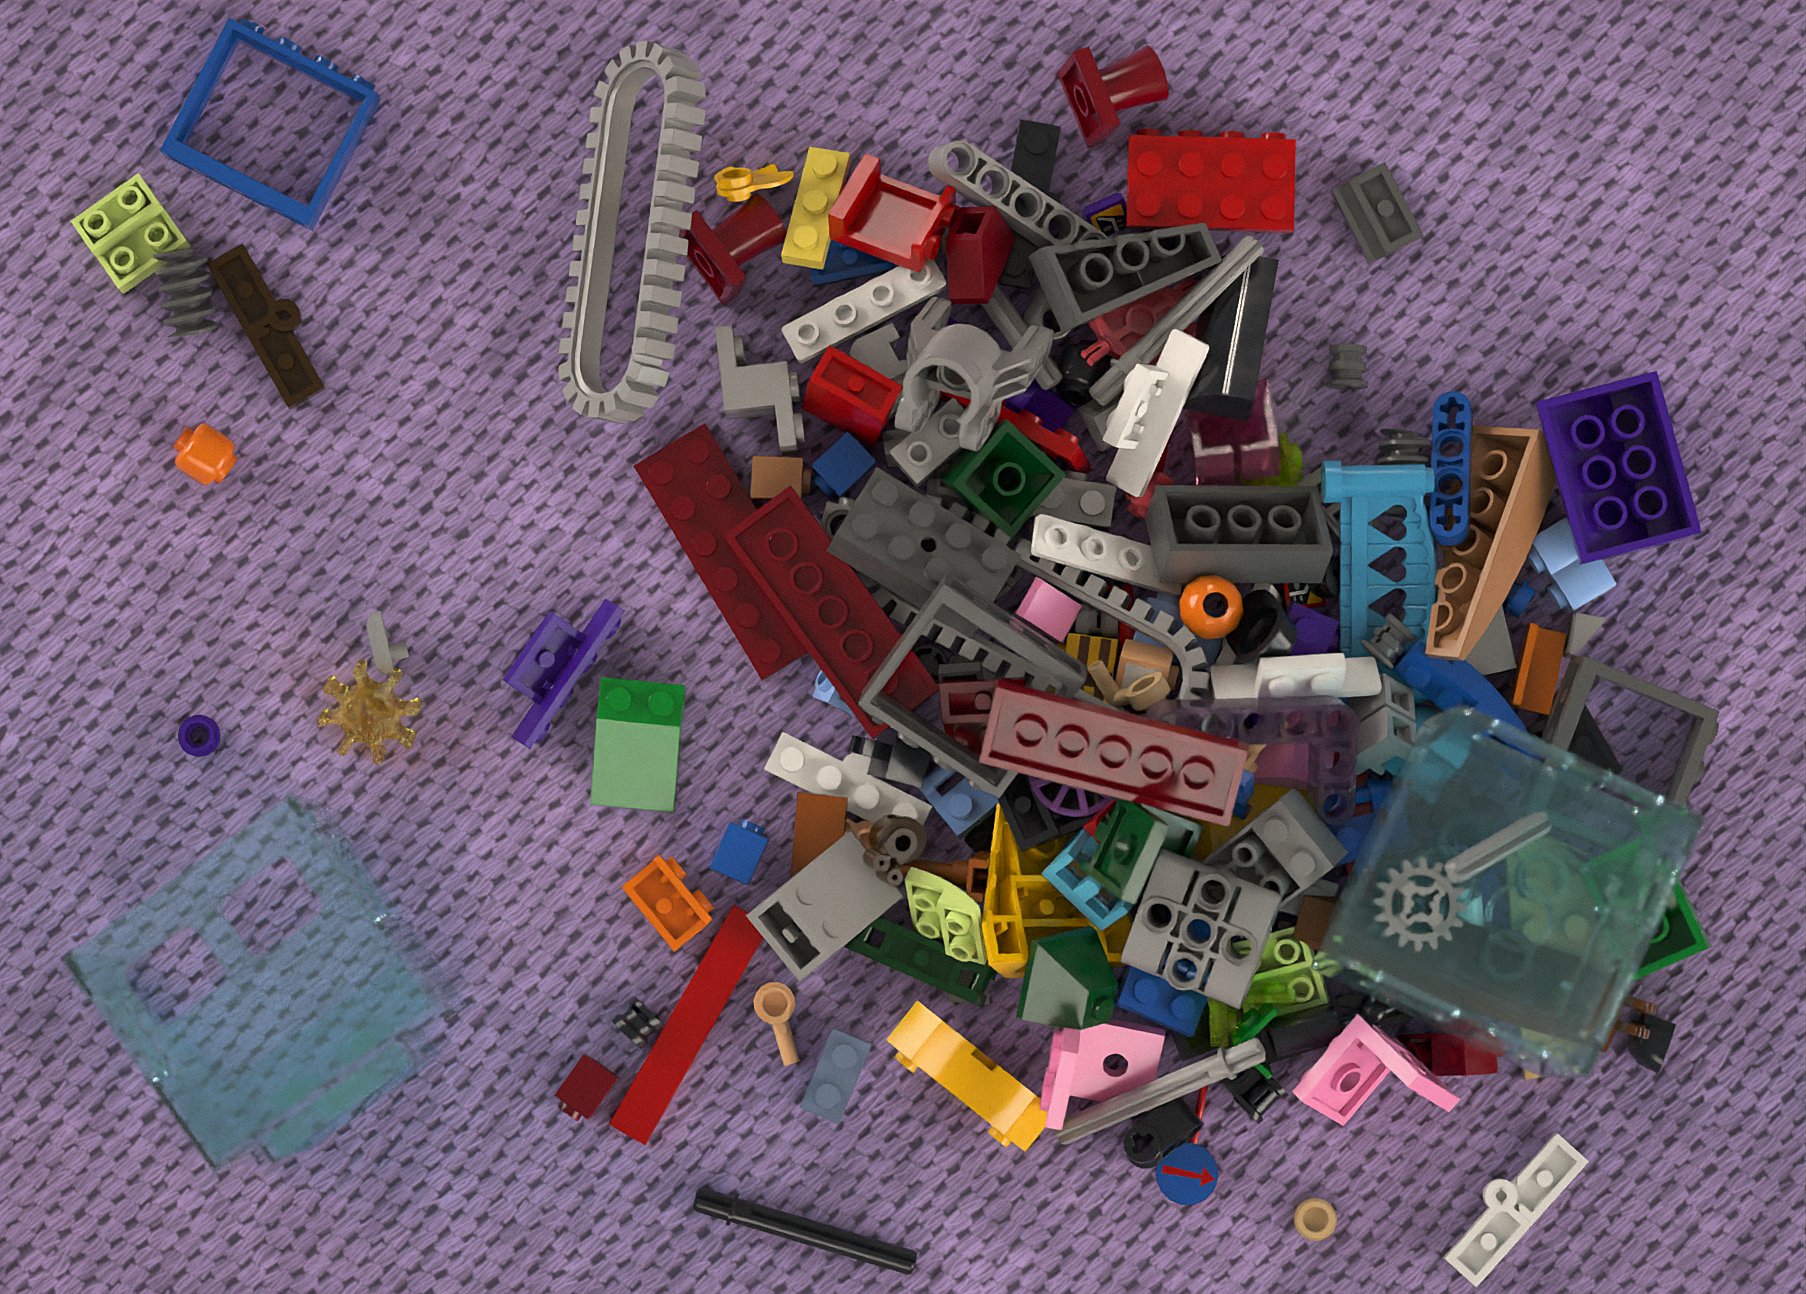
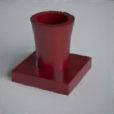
M1148 45L1128 57L1099 70L1088 46L1074 51L1057 72L1088 149L1104 143L1121 124L1116 112L1143 104L1166 101L1169 96L1164 68L1155 51Z
M753 193L738 210L714 229L709 227L696 210L692 213L690 230H680L679 238L689 240L686 257L725 307L738 297L747 278L740 269V266L761 253L784 243L787 231L772 206L761 195Z

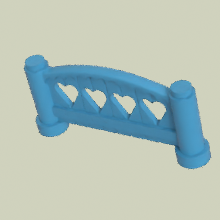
M1340 460L1322 461L1321 493L1323 503H1340L1339 653H1344L1345 658L1372 657L1362 647L1360 642L1362 640L1370 641L1374 637L1372 633L1377 626L1382 628L1386 621L1384 616L1369 608L1368 605L1395 588L1404 590L1406 595L1404 602L1401 604L1406 614L1400 622L1417 637L1414 642L1406 643L1404 646L1405 650H1408L1419 640L1424 644L1427 643L1431 607L1437 603V586L1435 585L1437 561L1433 534L1423 502V496L1426 493L1434 492L1433 467H1425L1424 464L1342 466ZM1394 505H1401L1406 510V516L1401 521L1405 525L1406 533L1398 540L1390 538L1368 524V522ZM1394 547H1402L1406 552V557L1401 563L1405 567L1406 573L1400 581L1389 579L1368 566V564ZM1376 660L1379 676L1384 673L1413 690L1414 703H1424L1425 700H1430L1395 672L1384 667ZM1350 697L1321 699L1322 707L1329 710H1341L1342 705H1348V698Z

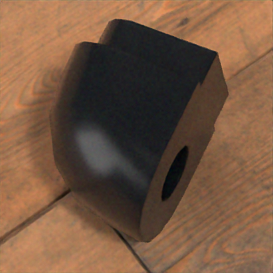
M1639 1012L1637 1021L1631 1019L1630 1024L1635 1023L1645 1026L1646 1029L1650 1030L1647 1040L1628 1034V1049L1638 1064L1658 1073L1667 1054L1676 1024Z

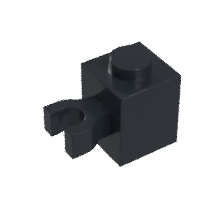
M888 728L877 736L876 740L852 735L848 752L871 758L867 775L922 788L930 752L921 746L918 748L909 746L899 738L898 731L894 728Z

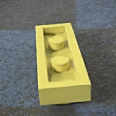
M809 147L781 253L783 263L823 270L831 241L829 237L828 213L845 187L851 164L850 153Z

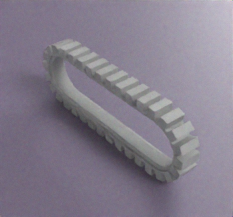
M639 41L636 46L628 45L619 51L621 61L612 59L604 70L610 79L609 83L599 80L594 93L595 96L603 99L601 107H591L589 123L599 126L598 132L587 133L586 149L594 150L595 156L594 158H584L582 174L592 176L591 184H581L579 200L588 202V209L577 210L575 224L585 227L584 235H574L572 251L582 253L581 261L570 262L569 277L577 278L578 285L567 287L565 302L575 304L574 312H564L562 328L571 330V338H560L558 354L568 356V361L559 365L558 369L559 380L568 382L562 389V392L567 402L574 403L572 409L580 415L616 424H626L627 420L635 421L644 416L643 407L652 408L659 399V395L653 386L665 387L670 374L669 371L661 368L663 360H673L675 344L665 342L666 334H677L679 318L668 316L669 308H680L682 292L672 290L673 282H683L685 266L675 262L676 256H687L689 242L687 239L679 238V231L690 230L692 214L683 212L682 208L683 204H694L696 189L686 186V178H697L699 162L689 159L690 152H700L702 136L693 134L692 131L693 126H704L706 110L695 107V103L706 98L705 84L696 81L702 74L697 63L689 61L691 56L681 50L649 41ZM658 74L664 86V109L632 353L627 371L621 382L612 391L607 392L602 386L599 376V360L631 117L636 97L643 84L651 76Z
M926 495L928 499L945 509L947 508V504L942 498ZM953 502L949 509L951 513L966 522H969L972 517L967 508L956 502ZM977 513L971 522V525L991 536L995 528L992 523ZM997 529L993 536L994 539L1010 549H1013L1018 540L1015 535L1013 538H1010L999 529ZM1022 538L1015 552L1021 555L1015 567L1042 579L1051 586L1158 641L1177 655L1182 665L1183 683L1178 697L1169 708L1158 714L1141 717L1190 729L1191 725L1183 716V713L1186 711L1200 718L1207 704L1204 699L1194 695V693H1210L1211 690L1209 673L1196 672L1210 667L1202 647L1191 650L1198 643L1196 637L1185 625L1172 636L1178 622L1173 616L1161 610L1154 623H1150L1149 621L1155 610L1150 604L1138 598L1130 612L1126 609L1132 598L1127 592L1115 586L1107 600L1103 597L1109 586L1104 580L1093 574L1090 575L1083 588L1080 586L1086 576L1083 570L1066 565L1062 574L1059 575L1061 563L1040 558L1039 562L1036 563L1037 556L1031 553L1032 542ZM859 574L861 581L871 594L875 593L873 597L886 615L895 607L890 618L907 629L921 608L865 574ZM933 617L920 635L932 642L940 628L942 631L936 642L940 647L953 654L956 653L959 645L964 641L965 643L959 655L968 662H979L984 653L988 654L982 667L998 678H1001L1007 665L1011 667L1005 678L1024 677L1026 686L1028 680L1032 677L1033 681L1029 688L1051 693L1061 683L1034 664L974 633L969 638L936 617ZM1081 689L1072 698L1121 711Z

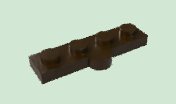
M242 243L207 263L209 270L287 407L291 410L326 390L294 333L302 322L300 308L289 299L275 300L245 245Z

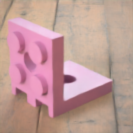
M1358 1014L1344 1031L1331 1041L1328 1050L1312 1068L1303 1074L1300 1083L1292 1091L1303 1103L1342 1126L1346 1124L1390 1071L1410 1089L1448 1112L1460 1100L1395 1037L1391 1039L1382 1029L1376 1025L1371 1026Z
M1110 1018L1108 1023L1083 1030L1063 1027L1062 1031L1054 1029L1050 1048L1051 1055L1049 1065L1045 1070L1039 1110L1047 1111L1045 1127L1062 1130L1069 1095L1104 1102L1155 1080L1166 1029ZM1111 1054H1119L1128 1063L1123 1069L1112 1070L1105 1065L1104 1059Z

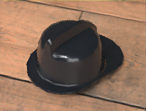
M1266 589L1255 590L1247 594L1242 599L1244 613L1237 628L1225 636L1228 645L1238 660L1244 664L1251 662L1258 666L1260 658L1293 656L1291 650L1297 639V627L1284 612L1283 607L1275 596Z

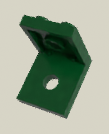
M1111 796L1117 802L1108 824L1102 821L1098 824L1093 837L1100 842L1091 862L1082 860L1079 867L1121 900L1135 904L1140 892L1145 893L1153 868L1162 849L1190 859L1204 826L1198 821L1174 812Z

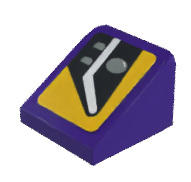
M1121 193L1112 194L1085 206L1081 216L1083 220L1103 232L1106 236H1110L1126 228V205Z

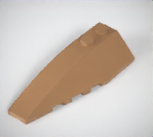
M1473 426L1470 530L1467 538L1458 545L1445 546L1440 544V548L1444 550L1442 569H1437L1435 585L1439 588L1437 603L1431 607L1425 655L1429 658L1464 661L1494 618L1525 562L1556 482L1545 436L1540 429ZM1453 480L1448 495H1454L1462 488L1461 481ZM1446 508L1447 515H1449L1447 531H1452L1453 524H1456L1453 508Z

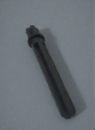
M703 1187L699 1188L696 1193L693 1210L726 1220L727 1226H730L732 1222L906 1275L911 1274L914 1270L917 1260V1252L740 1199L738 1198L739 1193L730 1196Z

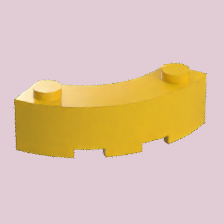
M918 1000L886 1039L887 1042L898 1050V1053L894 1056L897 1061L912 1073L918 1067L925 1071L992 1126L987 1133L1006 1148L1013 1142L1026 1152L1045 1128L1047 1111L1039 1110L1041 1099Z

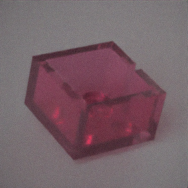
M1259 379L1257 381L1255 398L1248 422L1185 409L1196 485L1234 481V474L1240 473L1242 474V480L1280 475V448L1268 379Z

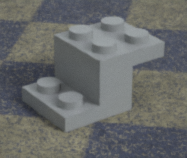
M732 325L715 327L724 411L727 420L776 414L781 455L798 454L797 443H804L805 436L802 414L793 412L792 402L800 401L797 371L789 372L787 361L746 366L742 335L735 336Z

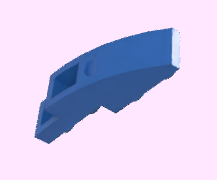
M1421 640L1406 650L1401 657L1396 658L1392 671L1456 719L1451 732L1503 773L1517 781L1540 764L1542 757L1522 721L1494 686L1465 659L1464 661H1446L1445 659L1429 658L1425 655L1426 644Z

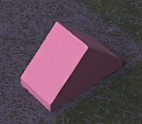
M1036 577L1019 606L1016 615L1019 621L1032 630L1063 642L1082 605Z

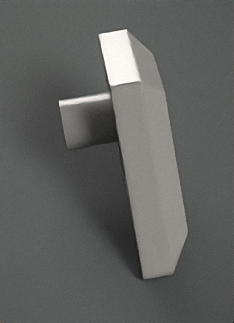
M381 611L372 612L366 626L376 669L385 676L396 675L393 661L409 658L406 641L389 644Z

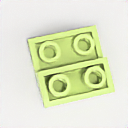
M139 173L71 220L77 232L91 252L97 257L122 294L167 264L166 261L154 259L153 254L191 247Z
M911 867L905 878L913 931L928 938L943 939L946 955L960 961H972L985 965L988 957L982 929L980 906L969 895L952 883L929 872Z
M1295 926L1270 932L1251 986L1242 1005L1244 1013L1252 1008L1258 1010L1269 998L1276 1002L1279 1010L1275 1017L1329 1003L1330 998L1314 950L1292 936ZM1248 939L1232 943V947L1238 953L1248 954L1251 952V944Z

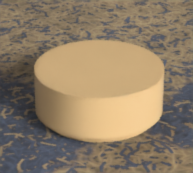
M1306 1199L1295 1210V1228L1306 1239L1313 1241L1323 1240L1330 1236L1336 1227L1337 1217L1335 1210L1323 1199Z

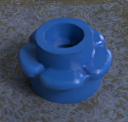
M1525 579L1521 585L1514 581L1503 601V604L1506 605L1503 610L1505 615L1509 612L1516 618H1519L1537 593L1535 589L1527 584L1529 582L1528 579Z

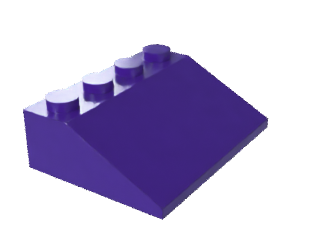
M1657 371L1536 402L1580 565L1681 541L1702 533Z

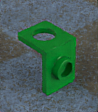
M1269 998L1258 1010L1252 1008L1242 1016L1237 1024L1239 1029L1231 1036L1234 1046L1253 1039L1278 1014L1277 1004L1272 998ZM1266 1060L1254 1066L1267 1079L1273 1076L1271 1067Z

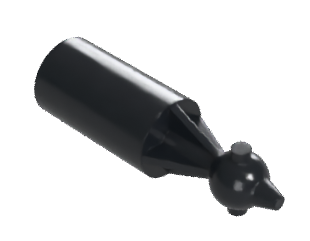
M1369 995L1366 997L1367 1002L1363 1005L1362 1009L1329 1004L1272 1019L1267 1024L1275 1056L1277 1058L1330 1044L1335 1037L1344 1031L1357 1014L1370 1025L1382 1028L1381 1023L1385 1017L1395 1010L1394 1004L1382 1003L1375 1000L1374 995Z

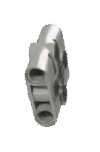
M1162 849L1153 868L1124 947L1121 962L1163 978L1176 989H1190L1240 1009L1251 986L1283 895L1237 878L1226 868H1212L1169 850ZM1197 871H1199V877L1194 886L1190 899H1188ZM1208 880H1218L1224 885L1226 890L1224 899H1214L1209 895L1206 888ZM1240 887L1242 888V891L1239 895L1233 914L1231 916L1229 914L1235 901L1238 889ZM1161 903L1170 909L1172 915L1170 922L1163 923L1154 917L1152 911L1154 904ZM1195 919L1206 921L1211 927V937L1200 938L1195 935L1192 929V921ZM1232 936H1245L1250 941L1251 952L1241 954L1235 951L1231 943ZM1171 942H1173V946L1167 959L1165 969H1161L1167 956ZM1186 958L1193 961L1197 969L1195 977H1185L1180 973L1177 966L1179 959ZM1216 959L1211 970L1209 979L1207 981L1206 986H1204L1203 983L1211 966L1212 960Z

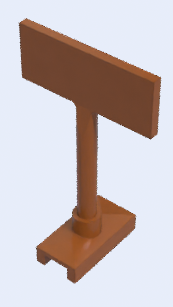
M808 792L797 793L790 878L845 835L848 797ZM981 850L969 858V861L954 860L953 864L914 860L908 865L901 866L900 871L903 875H907L910 868L913 867L929 872L944 880H951L953 885L966 886V894L975 902L982 903L985 901L987 885L984 880L987 881L988 871H985V869L989 866L991 850Z

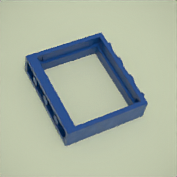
M228 18L160 151L165 157L313 231L381 98L377 92L373 91L375 84L365 80L362 76L353 74L352 78L349 79L336 72L339 66L319 55H316L315 59L312 60L300 54L302 47L281 36L276 42L262 35L265 29L255 22H250L243 18L241 23H238ZM239 42L361 103L308 206L186 145Z

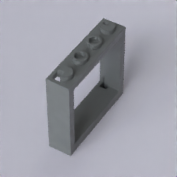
M947 572L861 692L858 705L863 707L862 710L873 716L872 721L875 723L883 724L885 722L897 730L899 738L909 746L914 748L921 746L933 754V760L945 770L953 771L955 769L967 777L968 783L976 791L980 788L999 799L1018 772L979 763V755L883 692L882 688L943 604L1061 682L1053 693L1055 695L1072 699L1085 682L1088 667Z
M1571 656L1537 747L1542 757L1541 762L1528 772L1513 813L1525 817L1534 811H1544L1548 814V820L1552 824V829L1607 851H1612L1630 843L1546 809L1594 678L1597 677L1694 717L1652 832L1656 831L1670 859L1675 848L1673 836L1678 823L1680 824L1684 821L1689 811L1690 802L1687 799L1692 785L1699 781L1704 770L1702 758L1707 745L1714 741L1718 733L1719 723L1716 721L1720 711L1588 657Z

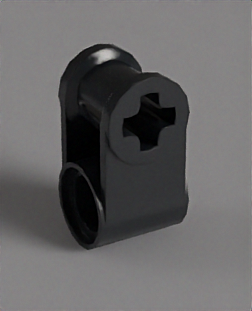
M1254 1066L1240 1071L1233 1080L1228 1077L1219 1080L1234 1096L1233 1099L1257 1124L1263 1121L1262 1115L1280 1098L1285 1100L1289 1096L1273 1077L1267 1079Z
M1178 1097L1153 1108L1145 1118L1130 1129L1125 1135L1124 1150L1134 1166L1141 1169H1151L1157 1166L1176 1148L1181 1147L1194 1137L1204 1126V1123L1183 1098ZM1140 1139L1145 1143L1153 1140L1150 1143L1153 1151L1148 1155L1143 1151L1137 1153L1138 1149L1135 1143Z

